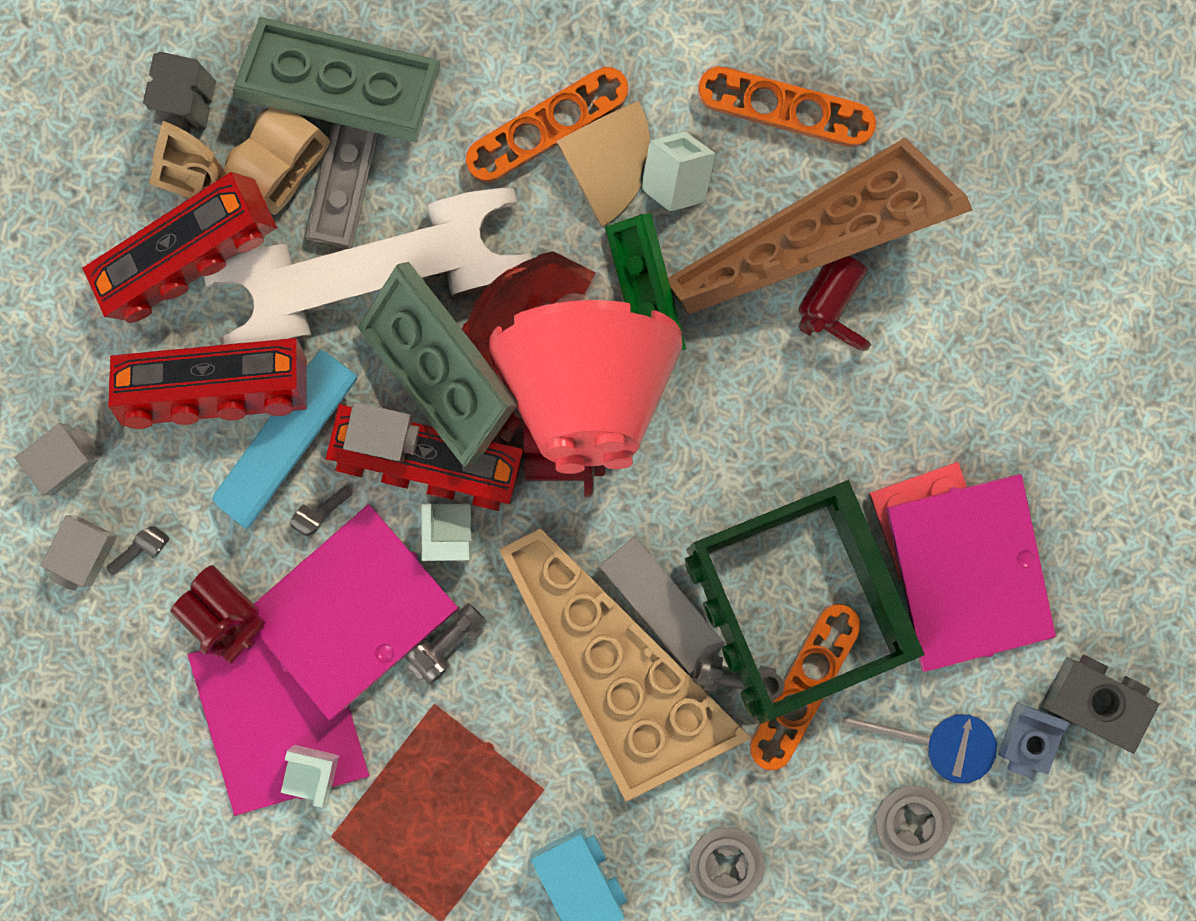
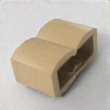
M269 107L262 110L256 117L250 138L230 151L225 161L224 171L226 174L234 172L255 179L270 213L275 215L293 197L302 178L321 160L330 144V140L319 128L299 114Z

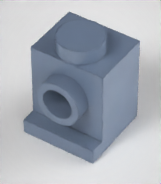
M1017 702L998 755L1009 760L1007 769L1032 779H1034L1036 771L1049 774L1063 733L1067 731L1070 722ZM1033 736H1039L1042 741L1040 749L1037 752L1030 753L1026 746L1028 739Z

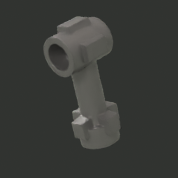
M469 602L463 608L458 606L459 610L452 615L455 622L437 640L430 644L424 639L405 656L406 660L410 663L408 668L419 680L425 679L430 685L434 683L450 667V664L444 658L468 635L473 640H476L484 632L482 628L488 622Z
M709 654V658L702 656L698 658L694 669L693 681L694 684L702 685L703 690L716 692L718 684L745 689L738 671L732 673L729 667L722 666L723 657ZM760 665L758 671L770 699L774 700L783 694L785 683L776 674V669Z

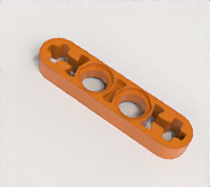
M720 66L708 69L699 81L698 95L703 105L710 110L846 147L864 145L872 137L876 129V119L870 108L851 100ZM717 77L725 78L726 87L736 91L740 90V82L750 84L743 96V108L733 106L738 98L737 96L724 94L721 101L712 99L713 93L710 89L706 88V84H714ZM768 89L772 91L777 99L776 109L767 114L755 111L751 105V96L756 90ZM813 101L818 104L822 111V119L819 123L813 126H806L799 122L796 116V108L801 102ZM831 106L839 108L835 116L836 118L849 120L853 113L861 115L860 123L867 126L866 131L861 130L855 137L847 135L848 127L834 123L832 126L833 133L825 131L824 128L831 114Z
M613 67L597 69L480 138L469 147L466 154V164L470 174L476 180L484 183L497 181L557 146V140L616 111L625 103L628 96L626 77L621 71ZM605 78L608 83L617 81L620 86L615 90L616 99L610 101L606 96L596 99L592 104L598 111L589 114L586 101L577 92L585 88L587 97L599 90L598 81ZM564 101L576 103L581 111L579 121L571 126L559 124L554 118V110L559 103ZM532 125L540 131L541 140L535 148L523 150L515 144L514 134L520 126ZM506 136L509 149L518 158L509 162L506 153L495 160L497 168L495 171L489 173L485 167L477 170L474 165L480 160L478 152L483 149L489 154L502 149V145L497 139Z
M831 604L820 612L783 679V683H785L783 694L772 700V703L782 700L789 694H796L836 677L860 631V619L853 609L843 604ZM841 612H844L848 615L845 622L851 628L847 635L839 632L835 637L832 645L841 647L838 655L835 656L826 647L813 644L817 635L826 641L831 632V627L826 624L827 618L830 615L838 617ZM818 652L826 656L829 662L828 672L820 679H811L803 671V661L809 654ZM824 698L806 705L804 715L797 720H789L784 716L776 718L784 727L796 729L792 738H789L783 732L778 742L779 747L783 750L780 757L772 755L768 761L762 759L764 751L758 746L759 742L762 739L770 741L777 728L768 726L770 721L762 724L759 723L749 744L750 754L755 763L767 770H778L784 767L791 759Z

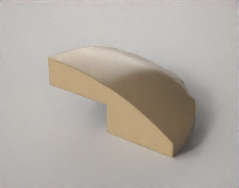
M639 101L616 110L557 140L558 147L576 177L601 227L619 216L632 202L641 187L639 180L645 160L647 159L650 134L648 123Z
M165 121L162 122L152 159L154 164L149 184L191 198L226 175L223 167L214 157V153L207 146L179 127Z

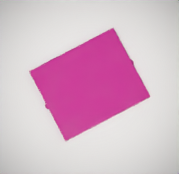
M1015 474L960 489L952 487L948 492L886 507L910 621L925 654L919 657L921 671L927 672L983 656L992 657L994 653L1056 637L1022 474Z
M370 504L366 505L254 603L259 610V616L266 623L264 628L257 634L282 663V669L293 676L329 721L337 717L459 610L457 605L418 561V555L413 551H409Z
M258 634L252 639L254 645L250 649L245 648L232 664L227 662L222 656L205 655L201 651L187 654L234 816L294 798L305 799L281 793L288 763L285 760L287 750L293 745L339 755L332 787L370 776L350 707L348 706L332 721H329L293 676L282 669V663Z

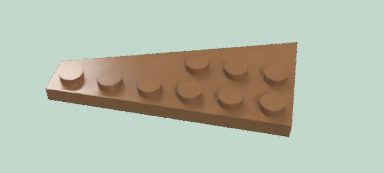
M903 138L670 276L668 279L671 291L686 313L691 314L970 212L973 209L967 195L910 141Z

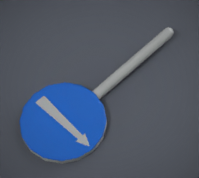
M954 714L942 719L933 728L930 736L849 717L844 718L842 721L846 727L928 745L927 754L932 767L942 778L953 783H971L981 779L991 769L996 758L997 742L992 730L983 720L970 714Z

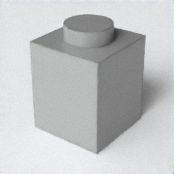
M353 402L343 449L404 462L406 453L414 455L420 427L412 425L414 416L411 414Z
M58 423L14 457L42 495H55L97 462L90 452L95 448V444L80 426H76L73 429L69 424Z
M66 515L40 566L53 572L50 580L67 589L76 591L78 585L81 587L92 586L117 535L77 515Z

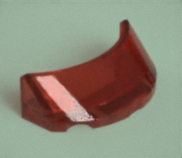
M555 251L539 254L537 257L524 261L498 276L475 301L474 309L467 322L464 323L462 330L502 380L489 354V339L494 329L500 326L502 331L514 325V315L547 303H557L566 295L579 294L585 296L590 285L592 286L596 279V272ZM512 413L497 436L512 443L521 420Z

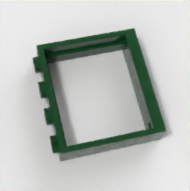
M849 480L693 542L686 549L689 557L685 558L688 574L694 584L701 583L707 597V601L703 602L707 619L714 629L720 628L726 645L722 646L724 659L732 673L738 671L745 687L744 690H741L744 706L751 717L757 716L760 724L925 655ZM827 507L890 654L772 703L709 555Z

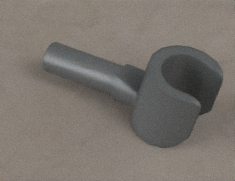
M344 486L320 505L316 512L302 504L291 518V526L304 536L313 535L319 529L324 519L329 516V513L352 496V493Z
M155 526L141 530L133 539V544L106 566L108 572L115 575L135 559L141 551H144L151 558H155L169 541V537Z

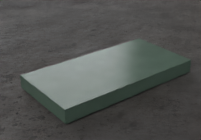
M259 17L233 86V98L417 143L438 78L440 60Z
M409 262L397 264L359 324L358 329L463 467L475 465L518 406V402Z

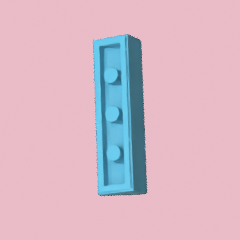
M323 350L318 351L307 366V409L295 410L285 416H270L214 493L212 499L215 504L245 529L250 528L357 381L358 376Z

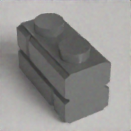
M160 51L153 54L149 76L153 80L147 82L143 104L155 115L154 123L162 125V122L165 121L189 134H192V129L198 131L206 129L210 113V107L207 105V102H211L213 99L216 80L197 59Z

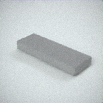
M332 122L329 133L330 144L324 155L305 237L307 241L342 249L353 248L379 133Z
M635 536L599 565L602 571L689 674L694 671L700 656L709 658V654L713 655L726 644Z

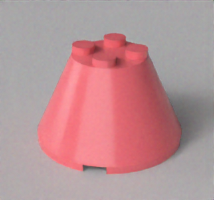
M580 300L543 305L514 315V325L502 331V327L497 326L492 332L489 339V354L504 384L518 402L517 409L541 454L548 460L556 463V471L565 474H575L584 471L585 466L604 465L609 469H625L633 465L632 456L641 445L682 351L683 344L679 326L670 317L661 312L653 310L651 311V317L631 313L630 303L606 300Z

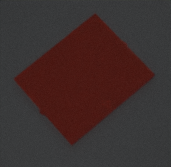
M434 703L335 830L331 838L378 873L385 883L392 884L435 919L443 921L545 789L495 751L492 743L482 741Z

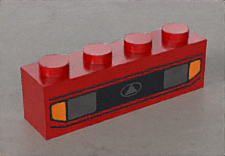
M230 172L85 265L82 269L104 317L134 323L148 317L152 313L151 308L161 301L174 299L189 290L188 284L199 277L213 275L221 271L226 266V260L237 253L248 252L259 247L264 242L263 237L277 229V226L255 179Z
M297 338L111 355L108 407L122 427L127 426L132 429H146L151 427L152 424L166 422L190 425L198 422L199 419L209 418L233 421L240 420L246 415L263 413L272 416H285L295 410L307 409V359Z
M339 404L325 458L337 462L335 471L357 477H363L364 469L383 473L382 483L408 489L410 480L428 484L426 494L454 500L455 492H461L474 496L472 505L499 511L501 503L509 505L512 503L524 454L523 449L491 442L475 465L464 468L434 427L413 422L412 425L420 427L414 455L406 453L404 462L345 450L343 447L352 407Z

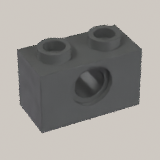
M1084 654L1080 661L1066 657L1041 707L1135 754L1160 703L1147 697L1150 688L1127 676H1124L1121 683L1105 675L1109 668L1108 666ZM1107 688L1111 694V704L1106 711L1096 713L1092 707V698L1098 690Z

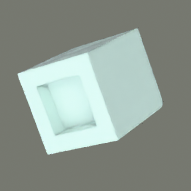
M687 132L650 140L641 186L642 190L670 212L704 202L707 196L715 152Z
M421 504L422 561H461L472 559L471 506L469 504Z
M293 745L286 752L285 760L288 763L281 793L314 800L313 806L323 808L330 798L339 755Z

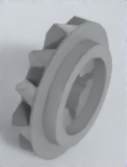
M915 784L895 788L892 793L881 800L875 818L878 838L883 846L894 856L908 861L924 860L935 855L945 845L951 831V816L943 799L933 790ZM905 805L915 815H926L931 812V815L925 817V820L920 823V834L923 838L920 841L916 834L914 835L909 829L894 831L900 828V825L906 821L903 808Z
M718 827L702 835L691 851L689 862L690 875L696 888L707 898L720 903H734L750 896L759 886L764 874V857L755 839L738 828ZM715 849L719 854L722 853L726 857L731 856L733 853L736 855L740 850L742 851L734 863L738 870L737 873L741 877L739 880L727 872H723L721 875L717 874L713 879L711 878L715 874L714 870L718 867L716 855L713 853Z

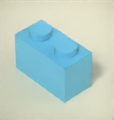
M581 827L532 852L530 860L561 921H621L624 919V910L621 905L627 903L628 899L617 877L615 876L608 880L600 865L607 858L595 834L587 838Z

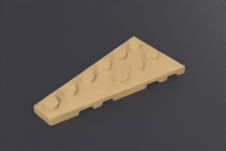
M542 528L499 549L626 802L752 739L700 685L694 684L693 678Z

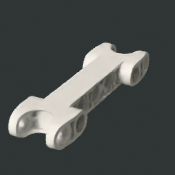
M498 188L472 191L435 201L427 206L432 223L431 227L292 264L287 244L263 247L226 260L225 268L213 275L203 276L206 287L242 284L249 290L253 298L254 310L251 318L245 325L220 337L221 344L288 338L300 340L311 336L306 317L307 313L326 309L325 304L381 290L395 266L400 263L409 262L420 277H427L428 281L446 276L451 297L492 288L530 272L535 268L531 253L499 255L485 247L480 236L482 225L490 215L518 203L515 190L513 188Z

